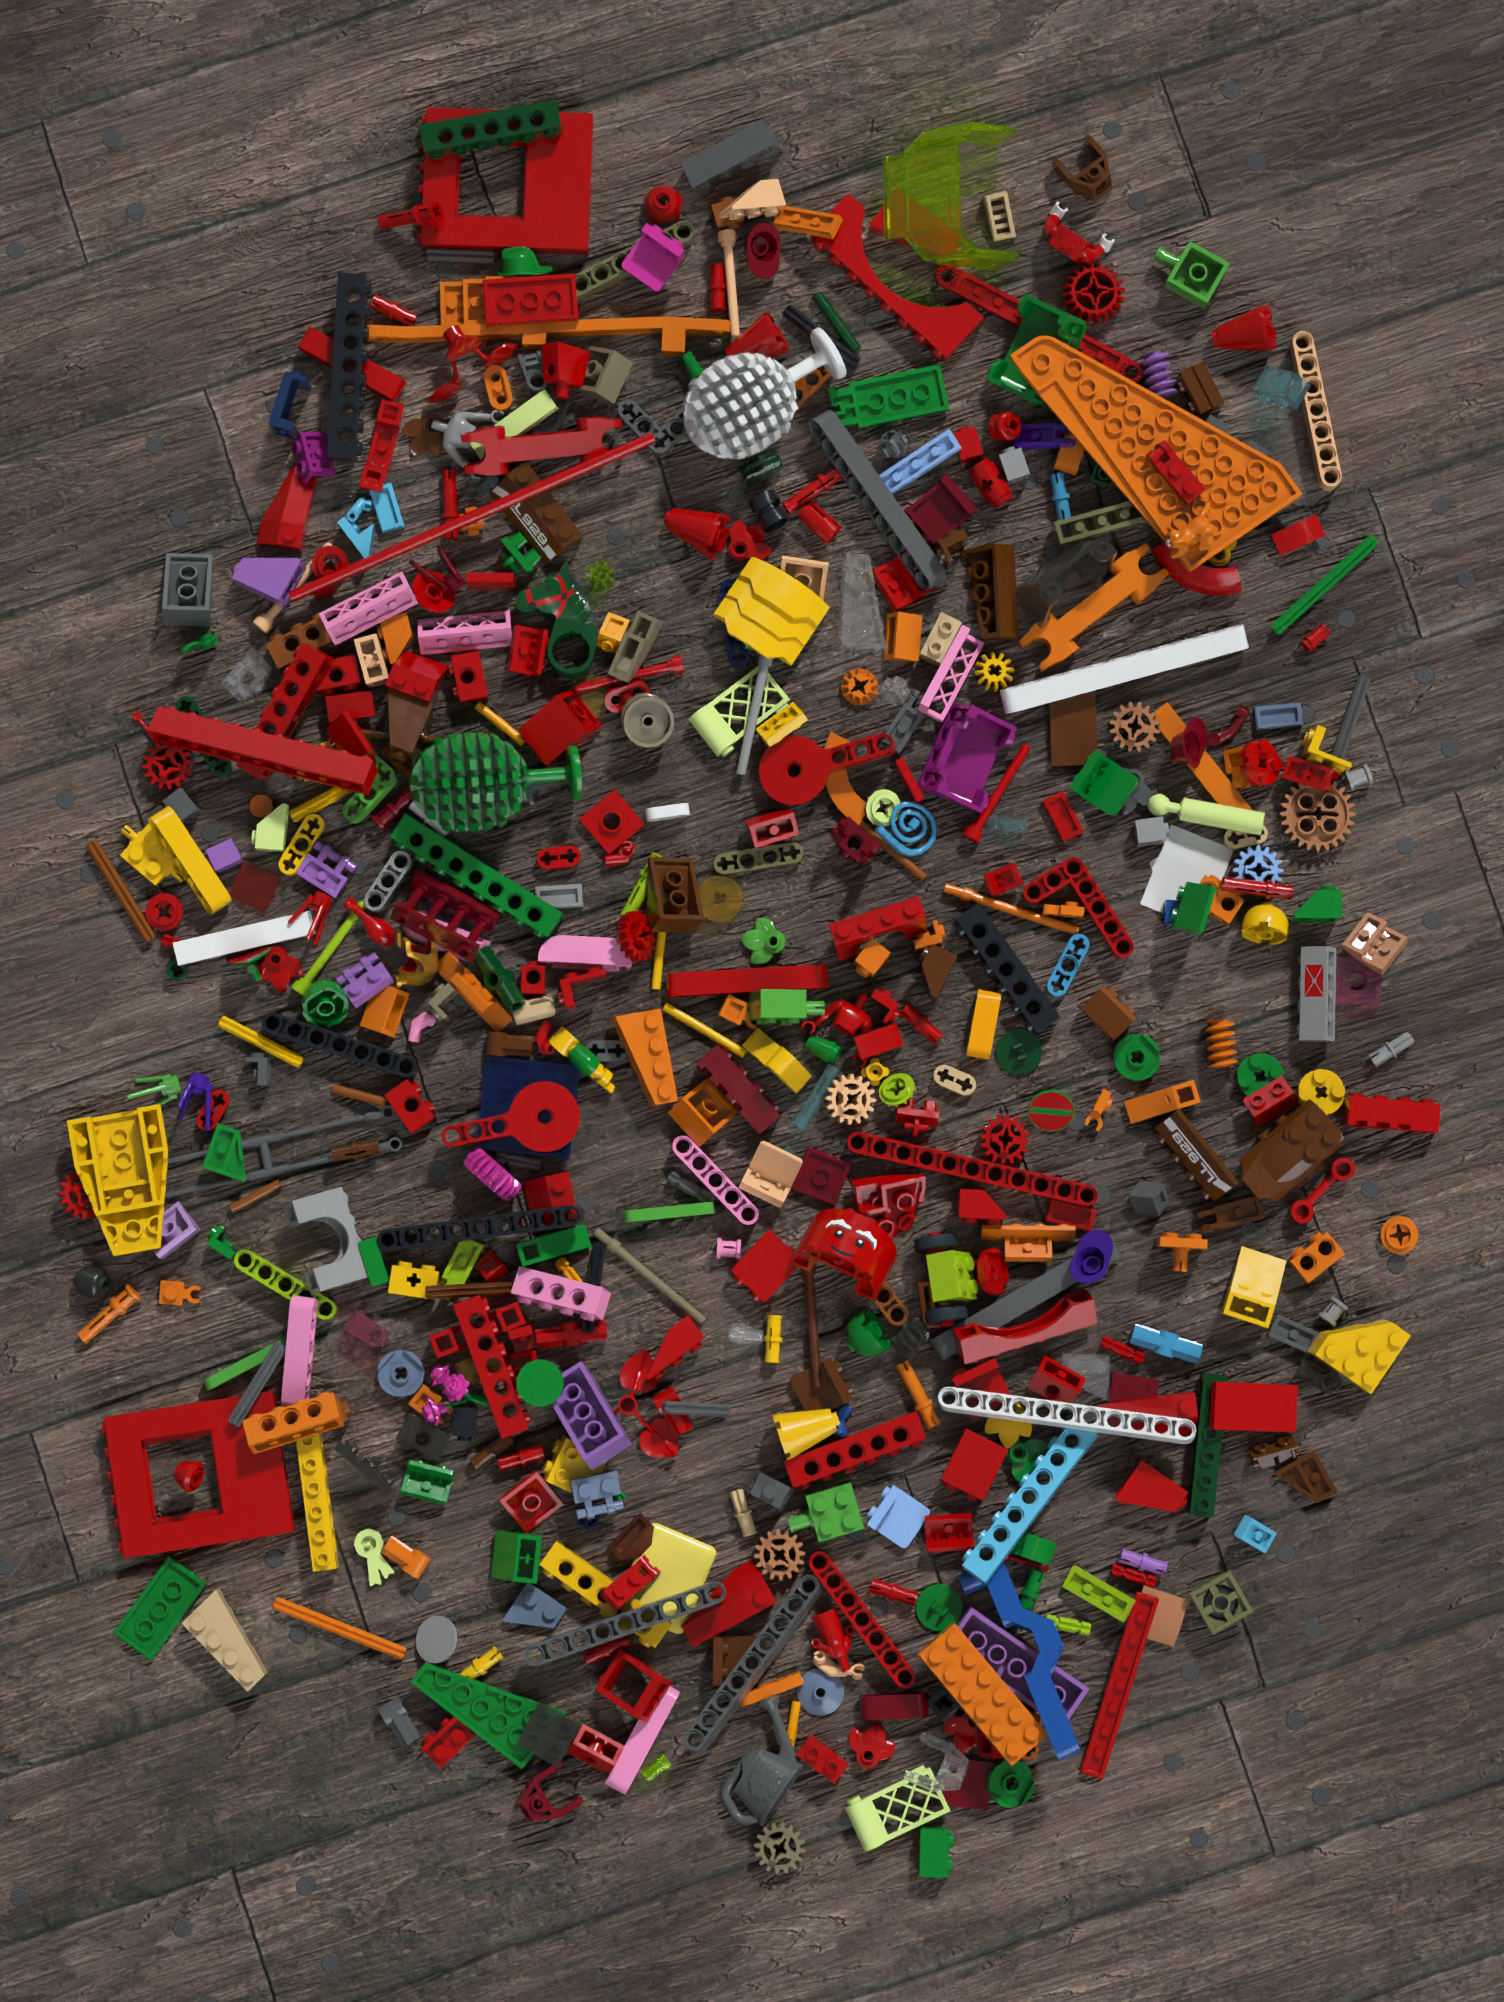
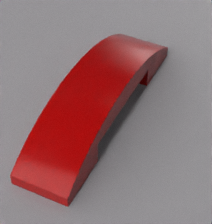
M386 399L381 400L376 419L377 424L366 465L364 464L359 488L382 493L393 459L405 404Z

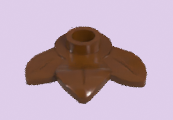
M430 415L424 418V420L414 418L403 426L401 433L412 438L411 454L413 456L424 455L429 450L436 456L442 453L444 450L443 432L429 430V426L433 423L434 419L443 422L440 417Z

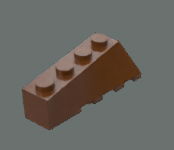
M994 543L961 550L962 558L966 559L968 566L965 569L967 578H971L973 590H971L972 598L976 600L978 606L976 614L982 638L994 641L1019 638L1014 546Z

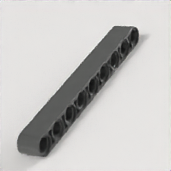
M827 410L811 419L808 423L811 434L918 586L927 591L945 580L946 571L837 415L833 411Z
M1114 1241L1113 1253L1109 1263L1122 1256ZM1073 1257L929 1340L940 1360L942 1361L957 1352L953 1329L975 1322L984 1326L999 1328L1078 1282L1070 1273V1264Z
M806 1575L798 1581L687 1730L683 1742L689 1751L694 1754H702L708 1749L820 1598L822 1586L814 1576ZM809 1583L816 1584L813 1592H805L806 1585ZM795 1602H800V1610L797 1612H792V1604ZM781 1621H786V1629L777 1631V1624ZM765 1641H773V1646L771 1649H762V1645ZM757 1659L759 1661L758 1666L753 1670L748 1669L749 1662ZM737 1679H744V1685L740 1689H735V1681ZM723 1698L730 1699V1704L726 1708H720L719 1706ZM710 1717H715V1724L710 1728L705 1727L706 1720ZM696 1736H700L701 1743L697 1747H691V1740Z
M711 1581L530 1644L524 1651V1660L530 1666H539L718 1604L725 1598L726 1588L719 1581ZM710 1587H720L722 1595L716 1599L710 1597L708 1593ZM689 1594H696L700 1601L696 1606H689L686 1602V1597ZM666 1602H674L677 1606V1611L673 1614H667L663 1608ZM645 1609H649L654 1613V1619L650 1622H645L641 1618V1612ZM622 1617L629 1618L632 1622L631 1628L627 1630L621 1629L618 1624L619 1619ZM599 1625L608 1627L609 1635L602 1638L597 1635L596 1628ZM576 1633H583L586 1636L587 1641L584 1645H577L574 1642L573 1637ZM558 1640L563 1643V1652L555 1653L552 1651L551 1643ZM533 1648L538 1649L541 1652V1659L538 1661L531 1660L528 1655L529 1650Z

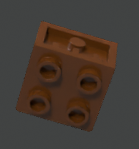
M715 1635L713 1637V1686L722 1685L757 1636ZM757 1659L751 1660L748 1664V1669H755L759 1661ZM737 1679L734 1684H744V1679Z

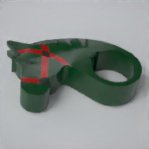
M564 562L560 571L548 573V577L541 585L519 592L516 597V610L519 615L524 617H530L538 613L544 618L555 620L548 644V662L556 674L564 678L573 679L583 676L590 670L596 654L597 631L588 600L577 582L569 576L568 563ZM570 636L581 638V641L589 650L587 661L575 669H567L560 666L553 657V650L556 644L563 639L570 638Z

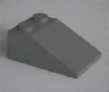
M166 553L162 601L164 626L211 627L213 554Z

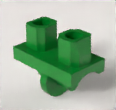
M520 532L512 535L510 538L505 536L501 541L513 556L510 557L506 551L503 552L500 556L505 562L501 568L504 571L511 568L514 573H517L520 570L516 564L518 561L527 573L531 575L536 571L534 567L542 558L534 548L524 556L521 554L519 549L527 544L528 541Z

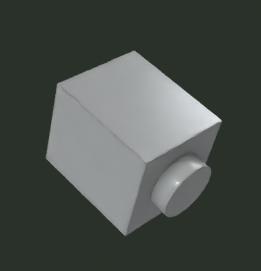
M1009 447L1002 450V454L998 457V462L1008 485L1028 479L1030 472L1022 449Z
M1163 816L1135 820L1133 824L1137 847L1164 844L1166 837L1169 836L1168 823H1164Z

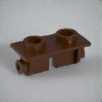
M1294 1436L1282 1437L1268 1444L1260 1443L1248 1449L1253 1458L1252 1464L1254 1469L1259 1468V1470L1274 1466V1457L1278 1456L1279 1463L1282 1464L1296 1460V1457L1300 1456L1299 1446Z

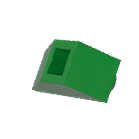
M585 1224L516 1244L523 1267L592 1247Z

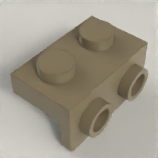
M442 983L433 991L434 997L428 1002L432 1006L429 1011L439 1021L444 1019L448 1022L450 1018L443 1012L442 1008L458 992L449 983L445 986Z

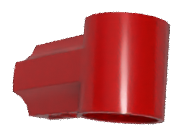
M673 1386L652 1397L660 1414L664 1415L675 1437L693 1428L688 1415L662 1413L663 1401L681 1402Z

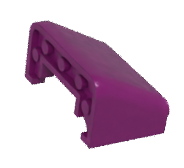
M953 704L941 725L920 776L918 787L966 809L982 813L989 802L988 794L983 790L999 749L1006 748L1014 742L1017 727L974 705Z

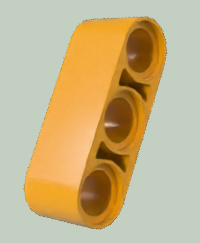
M978 989L966 1056L990 1059L1001 993Z

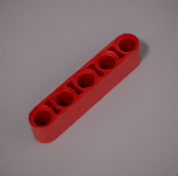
M308 327L297 348L332 368L334 340L316 329ZM369 359L367 364H363V373L367 375L365 388L386 400L396 402L406 385V381ZM348 363L344 371L348 373L353 372L356 369V364Z

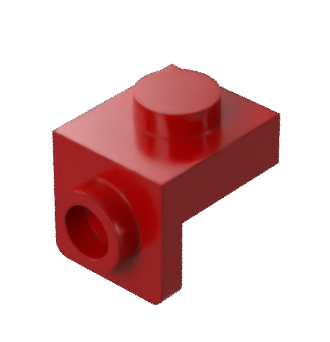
M1015 862L983 875L985 879L984 886L992 896L1000 895L1024 884Z
M883 988L881 991L875 989L870 998L889 1010L882 1023L885 1025L888 1021L893 1023L900 1013L897 1010L899 1004L892 1000L894 995Z

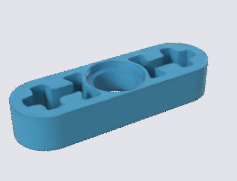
M1075 934L1069 939L1046 985V989L1051 996L1060 997L1068 990L1089 949L1090 943L1085 935ZM1082 939V945L1085 948L1078 950L1076 956H1080L1079 960L1073 955L1066 954L1067 950L1071 953L1075 948V945L1072 944L1073 940L1078 941ZM1071 959L1075 964L1074 970L1065 972L1061 967L1062 961ZM1057 971L1063 976L1070 977L1068 981L1065 978L1061 983V986L1064 987L1063 991H1053L1054 987L1051 985V982L1056 983L1060 977L1056 975Z

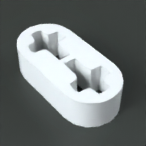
M680 803L645 809L646 821L653 822L690 816L689 804Z

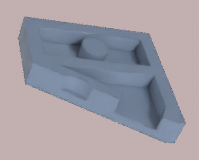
M527 1583L503 1618V1621L554 1628L567 1607L532 1583Z

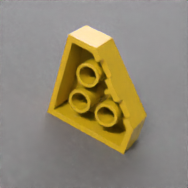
M1383 1319L1372 1323L1322 1331L1314 1340L1308 1352L1361 1390L1372 1394L1411 1335L1393 1322Z

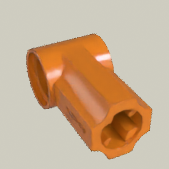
M393 1535L381 1551L382 1554L399 1564L402 1570L416 1579L420 1578L431 1561V1558L416 1548H411Z

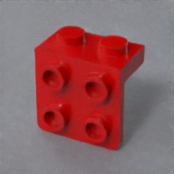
M600 967L587 969V974L578 976L577 972L563 975L564 979L559 980L562 990L557 991L561 1007L566 1006L567 1011L576 1009L571 986L607 978L605 969L601 970Z
M987 1357L975 1362L977 1366L970 1369L964 1366L954 1371L955 1376L951 1377L956 1388L1011 1395L998 1369L999 1366L995 1358L989 1359ZM974 1397L966 1401V1405L970 1408H974L979 1404V1400ZM997 1400L991 1402L989 1405L991 1410H995L1003 1406V1404ZM968 1415L971 1419H976L980 1417L975 1415Z

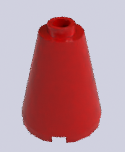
M767 311L725 349L727 354L724 357L750 352L751 354H762L772 359L789 353L790 347L780 328L775 323L773 324L775 322L774 318Z
M673 508L664 517L666 530L710 559H716L715 553L722 552L730 533V528L726 526L727 521L731 523V518L725 514Z

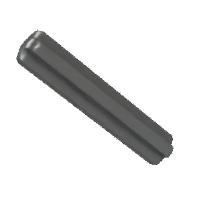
M427 248L426 259L437 262L492 264L495 260V253L493 250Z
M663 1401L662 1413L715 1417H727L729 1414V1406L727 1404Z

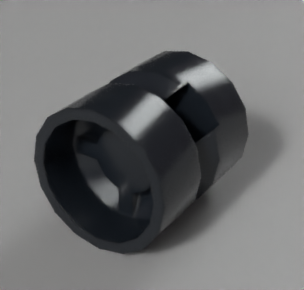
M773 489L757 495L749 502L754 516H759L758 523L764 533L773 532L790 520L785 508L779 506L781 500Z

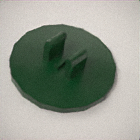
M1013 1029L1003 1034L997 1042L996 1058L1002 1069L1008 1073L1015 1075L1028 1074L1041 1061V1043L1036 1035L1029 1033L1028 1030Z

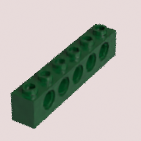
M557 100L419 125L425 156L433 160L441 159L445 154L463 155L467 153V150L485 151L494 145L506 147L512 145V142L522 140L523 143L534 141L537 137L554 138L559 133H562ZM539 118L543 120L541 126L535 127L531 125L534 119ZM511 123L520 124V128L516 131L508 129ZM489 127L498 129L494 135L485 133ZM467 131L475 133L471 139H464L462 136ZM448 135L452 137V140L447 144H443L440 142L441 137Z
M1201 1372L1197 1410L1198 1421L1194 1440L1187 1514L1214 1517L1222 1430L1210 1429L1212 1381L1227 1382L1228 1375Z

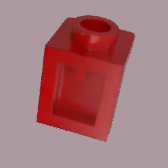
M532 1325L508 1331L515 1353L537 1348Z

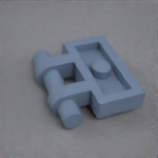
M616 1469L569 1479L573 1502L575 1504L583 1502L584 1509L576 1510L577 1519L586 1518L589 1520L595 1518L596 1515L605 1513L611 1515L615 1514V1511L624 1509L622 1500L613 1502L612 1499L613 1495L621 1494ZM604 1498L605 1504L592 1506L591 1500Z

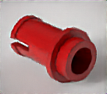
M1321 623L1308 636L1304 635L1302 637L1301 645L1307 652L1315 651L1317 649L1316 646L1331 635L1330 630L1324 631L1327 627Z

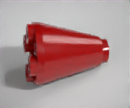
M1270 305L1258 306L1212 330L1215 348L1221 347L1222 350L1270 352L1273 349H1277V335L1275 326L1272 327Z

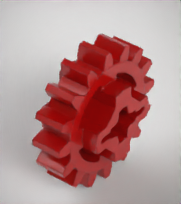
M155 742L156 749L148 748V751L151 753L150 756L143 757L148 764L143 765L142 768L149 770L145 777L147 779L153 777L151 784L154 786L159 783V789L161 790L167 785L168 789L172 791L175 784L177 787L182 788L180 782L183 780L188 783L189 780L186 775L193 774L189 766L194 765V762L188 760L192 754L190 752L184 753L185 749L167 744L161 746L158 742ZM166 751V754L157 757L159 753ZM177 753L181 755L183 759V765L178 763ZM170 760L177 768L168 767L166 770L161 763H168ZM153 765L159 768V777L156 776ZM177 773L180 774L175 779L170 780L171 776Z
M642 911L625 912V915L620 916L621 921L617 922L619 930L615 931L619 935L617 943L621 944L620 952L625 951V958H630L631 962L644 961L651 957V951L655 950L653 942L657 941L653 937L655 932H651L650 923L647 921L648 915H642Z
M998 1114L996 1115V1122L989 1119L990 1126L982 1127L986 1134L979 1136V1138L985 1140V1143L981 1144L980 1147L987 1148L985 1156L993 1155L992 1162L999 1158L1001 1165H1004L1006 1159L1009 1160L1010 1164H1013V1157L1021 1160L1020 1152H1028L1024 1145L1031 1143V1140L1025 1139V1136L1030 1131H1023L1022 1128L1026 1124L1023 1122L1019 1125L1017 1123V1116L1010 1120L1009 1114H1006L1005 1119H1002ZM1002 1124L1000 1132L997 1134L991 1133L995 1126ZM1011 1125L1018 1130L1020 1136L1014 1135L1011 1131ZM1006 1130L1007 1137L1011 1138V1142H1008L1004 1149L1003 1141H1000L999 1137H1002ZM990 1142L995 1143L999 1147V1153L993 1150ZM1012 1145H1019V1148L1014 1153L1008 1155L1009 1148Z
M74 1170L72 1177L70 1175L64 1177L67 1183L61 1182L59 1184V1187L63 1189V1191L57 1193V1196L63 1197L59 1205H65L64 1213L71 1211V1218L73 1219L77 1215H80L81 1221L85 1220L87 1215L90 1219H93L95 1217L93 1208L83 1209L86 1204L92 1206L86 1192V1198L82 1200L81 1191L84 1189L83 1184H72L77 1180H81L76 1170Z

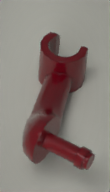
M1241 705L1234 713V716L1237 718L1232 726L1224 731L1210 733L1207 736L1208 744L1217 746L1232 739L1249 716L1250 711Z

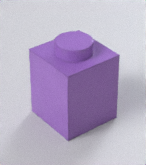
M232 838L206 849L208 856L205 858L217 873L244 862Z

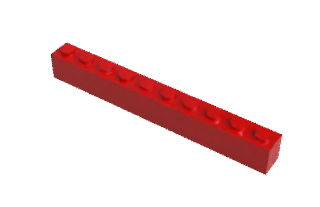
M158 706L148 728V732L155 742L369 795L378 773L374 760L365 755H360L359 757L351 755L345 750L335 751L321 744L315 746L301 739L291 740L281 734L275 733L271 735L257 728L248 729L237 723L228 724L221 722L217 718L210 717L208 719L200 717L193 712H180L173 707L164 708Z

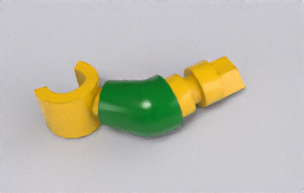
M560 1027L551 1037L549 1043L563 1056L568 1057L583 1075L590 1076L592 1079L595 1078V1081L607 1092L613 1093L615 1086L610 1082L613 1073L607 1068L603 1069V1065L596 1055L581 1045L565 1027Z

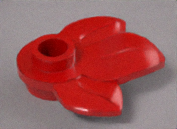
M738 520L731 527V543L728 547V553L733 560L740 562L751 559V557L762 560L771 553L772 549L763 543L765 533L760 525L746 528L745 524ZM738 546L744 548L742 554L736 553L735 549Z
M280 946L271 947V950L265 954V960L258 966L262 977L259 981L270 980L273 988L279 992H284L287 989L290 977L301 978L304 976L300 961L295 957L288 956L287 951ZM278 955L280 957V961L275 962L272 959V956Z
M965 1712L962 1716H956L944 1727L945 1733L954 1735L953 1746L957 1754H963L973 1746L979 1750L978 1727L976 1725H969L968 1720L970 1718Z
M881 1723L872 1724L865 1732L856 1727H853L850 1731L849 1745L857 1753L856 1760L861 1767L865 1769L874 1768L880 1760H886L892 1756L895 1743L885 1741V1730ZM866 1752L872 1754L873 1758L871 1760L864 1758Z

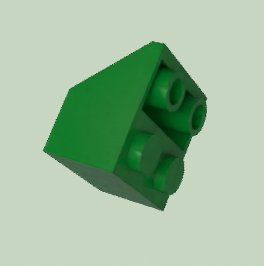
M496 1530L491 1578L537 1584L543 1535Z

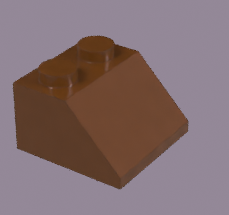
M934 944L931 945L930 949L925 947L918 961L922 963L920 971L929 998L933 1002H935L958 957Z

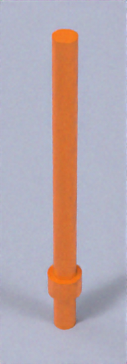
M946 883L943 891L960 897L962 901L979 903L1072 935L1077 934L1079 931L1078 926L975 893L973 889L967 887L963 889Z

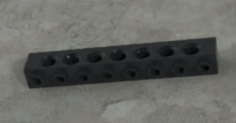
M338 272L327 453L329 461L358 463V456H362L363 444L359 442V433L364 431V419H360L361 410H365V396H362V387H366L367 375L363 373V364L368 362V350H364L365 341L369 340V327H366V318H370L371 308L370 304H367V295H371L372 282L368 281L366 274ZM357 294L360 296L359 301L354 304L349 303V297ZM356 317L359 319V322L356 326L350 327L347 325L348 319ZM350 340L357 341V346L352 350L347 349L346 343ZM348 363L356 364V369L351 373L344 371ZM347 386L355 388L354 393L350 396L343 394V390ZM345 409H352L353 415L349 419L342 418V412ZM344 432L352 433V438L348 442L340 440Z

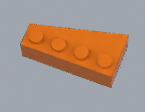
M661 1009L620 1015L610 1019L629 1057V1062L632 1068H634L649 1106L655 1107L677 1102L678 1097Z

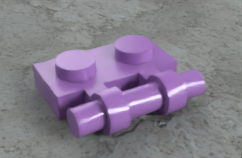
M317 841L313 849L320 852V854L315 858L308 853L296 874L336 899L349 880L341 873L344 869L353 873L357 865L351 862V858L348 856H342L335 852L329 844L324 845ZM326 858L337 863L335 869L324 864Z
M375 952L368 957L365 955L360 959L361 962L351 969H345L342 971L344 974L336 978L341 986L348 981L350 982L343 989L355 1008L395 982L382 962L373 967V964L380 960ZM364 970H367V972L364 973L362 976H360L357 979L355 978L358 974H360Z

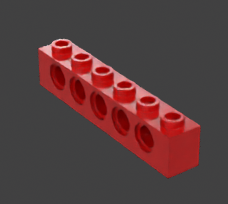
M302 643V645L296 648L291 665L284 670L282 674L283 680L273 690L271 694L272 700L268 707L262 710L260 714L261 720L257 727L254 728L268 734L269 727L273 725L275 733L290 739L333 660L331 656L307 643ZM307 664L309 668L308 673L303 675L302 667ZM295 684L297 686V693L292 696L291 687ZM285 705L286 713L281 716L279 713L280 707ZM236 763V766L258 779L267 780L271 773L270 770Z
M478 1294L454 1303L453 1307L501 1438L503 1439L528 1430V1423L532 1421L528 1410H523L520 1401L523 1399L520 1397L517 1387L513 1385L512 1378H515L512 1366L511 1364L506 1366L504 1356L507 1355L504 1344L503 1342L498 1343L495 1336L499 1331L495 1320L490 1321L487 1312L491 1311L487 1298L482 1299L481 1295ZM478 1314L483 1317L484 1323L481 1327L472 1326L470 1318L473 1315ZM480 1338H490L492 1346L486 1350L480 1348L478 1344ZM490 1359L498 1360L500 1363L499 1370L495 1372L489 1371L486 1366L487 1362ZM499 1381H503L508 1385V1391L504 1394H499L495 1391L494 1386ZM506 1404H513L516 1407L517 1411L513 1416H507L503 1413V1407Z
M917 1411L783 1461L793 1488L798 1487L799 1490L812 1486L811 1481L820 1478L821 1482L834 1478L833 1473L840 1470L844 1474L857 1469L856 1464L865 1462V1465L877 1462L880 1455L887 1454L890 1457L901 1453L900 1448L909 1445L910 1449L923 1444L922 1440L926 1439ZM898 1428L906 1431V1438L901 1442L895 1441L893 1438V1433ZM879 1436L884 1439L882 1449L875 1450L871 1447V1440L874 1437ZM859 1445L862 1448V1455L859 1458H852L849 1455V1448L851 1446ZM836 1453L840 1456V1463L837 1466L832 1467L827 1464L826 1460L829 1454ZM810 1461L818 1465V1471L813 1475L807 1474L804 1470L806 1463Z

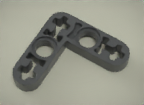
M626 399L618 405L619 417L638 438L652 432L655 440L662 441L666 437L663 432L666 431L669 437L674 439L670 442L668 438L664 442L665 448L663 449L661 447L656 449V443L648 446L655 455L666 454L687 435L684 420L680 418L683 412H685L684 408L679 410L668 422L659 428L633 400ZM626 406L629 408L632 406L634 407L632 409L633 414L636 417H638L639 414H641L642 416L637 418L634 424H631L630 422L633 421V417L630 414L624 415L623 407ZM646 421L650 424L649 432L641 433L638 431L637 426L640 422ZM676 422L683 425L682 433L677 435L670 431V426Z

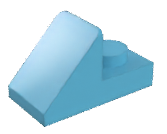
M345 516L337 522L339 527L363 558L371 556L376 530L374 524L358 535L357 533L360 529L355 522H348Z
M1245 1515L1237 1527L1234 1536L1266 1554L1277 1533Z

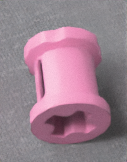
M718 1238L716 1259H720V1257H733L736 1260H740L741 1240L724 1241L722 1238Z

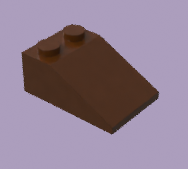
M648 858L647 912L651 932L695 933L703 922L704 916L693 858Z

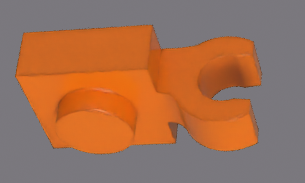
M1243 747L1223 751L1226 774H1232L1234 789H1243L1251 786L1245 780L1240 770V765H1243L1242 758H1240V752Z
M1105 1089L1101 1090L1090 1115L1084 1121L1085 1126H1088L1090 1120H1096L1098 1125L1095 1131L1098 1132L1102 1128L1103 1122L1100 1116L1103 1111L1107 1112L1113 1101L1109 1098L1111 1092Z

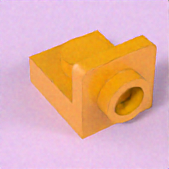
M608 612L599 631L596 646L607 652L616 653L624 633L627 631L630 620Z

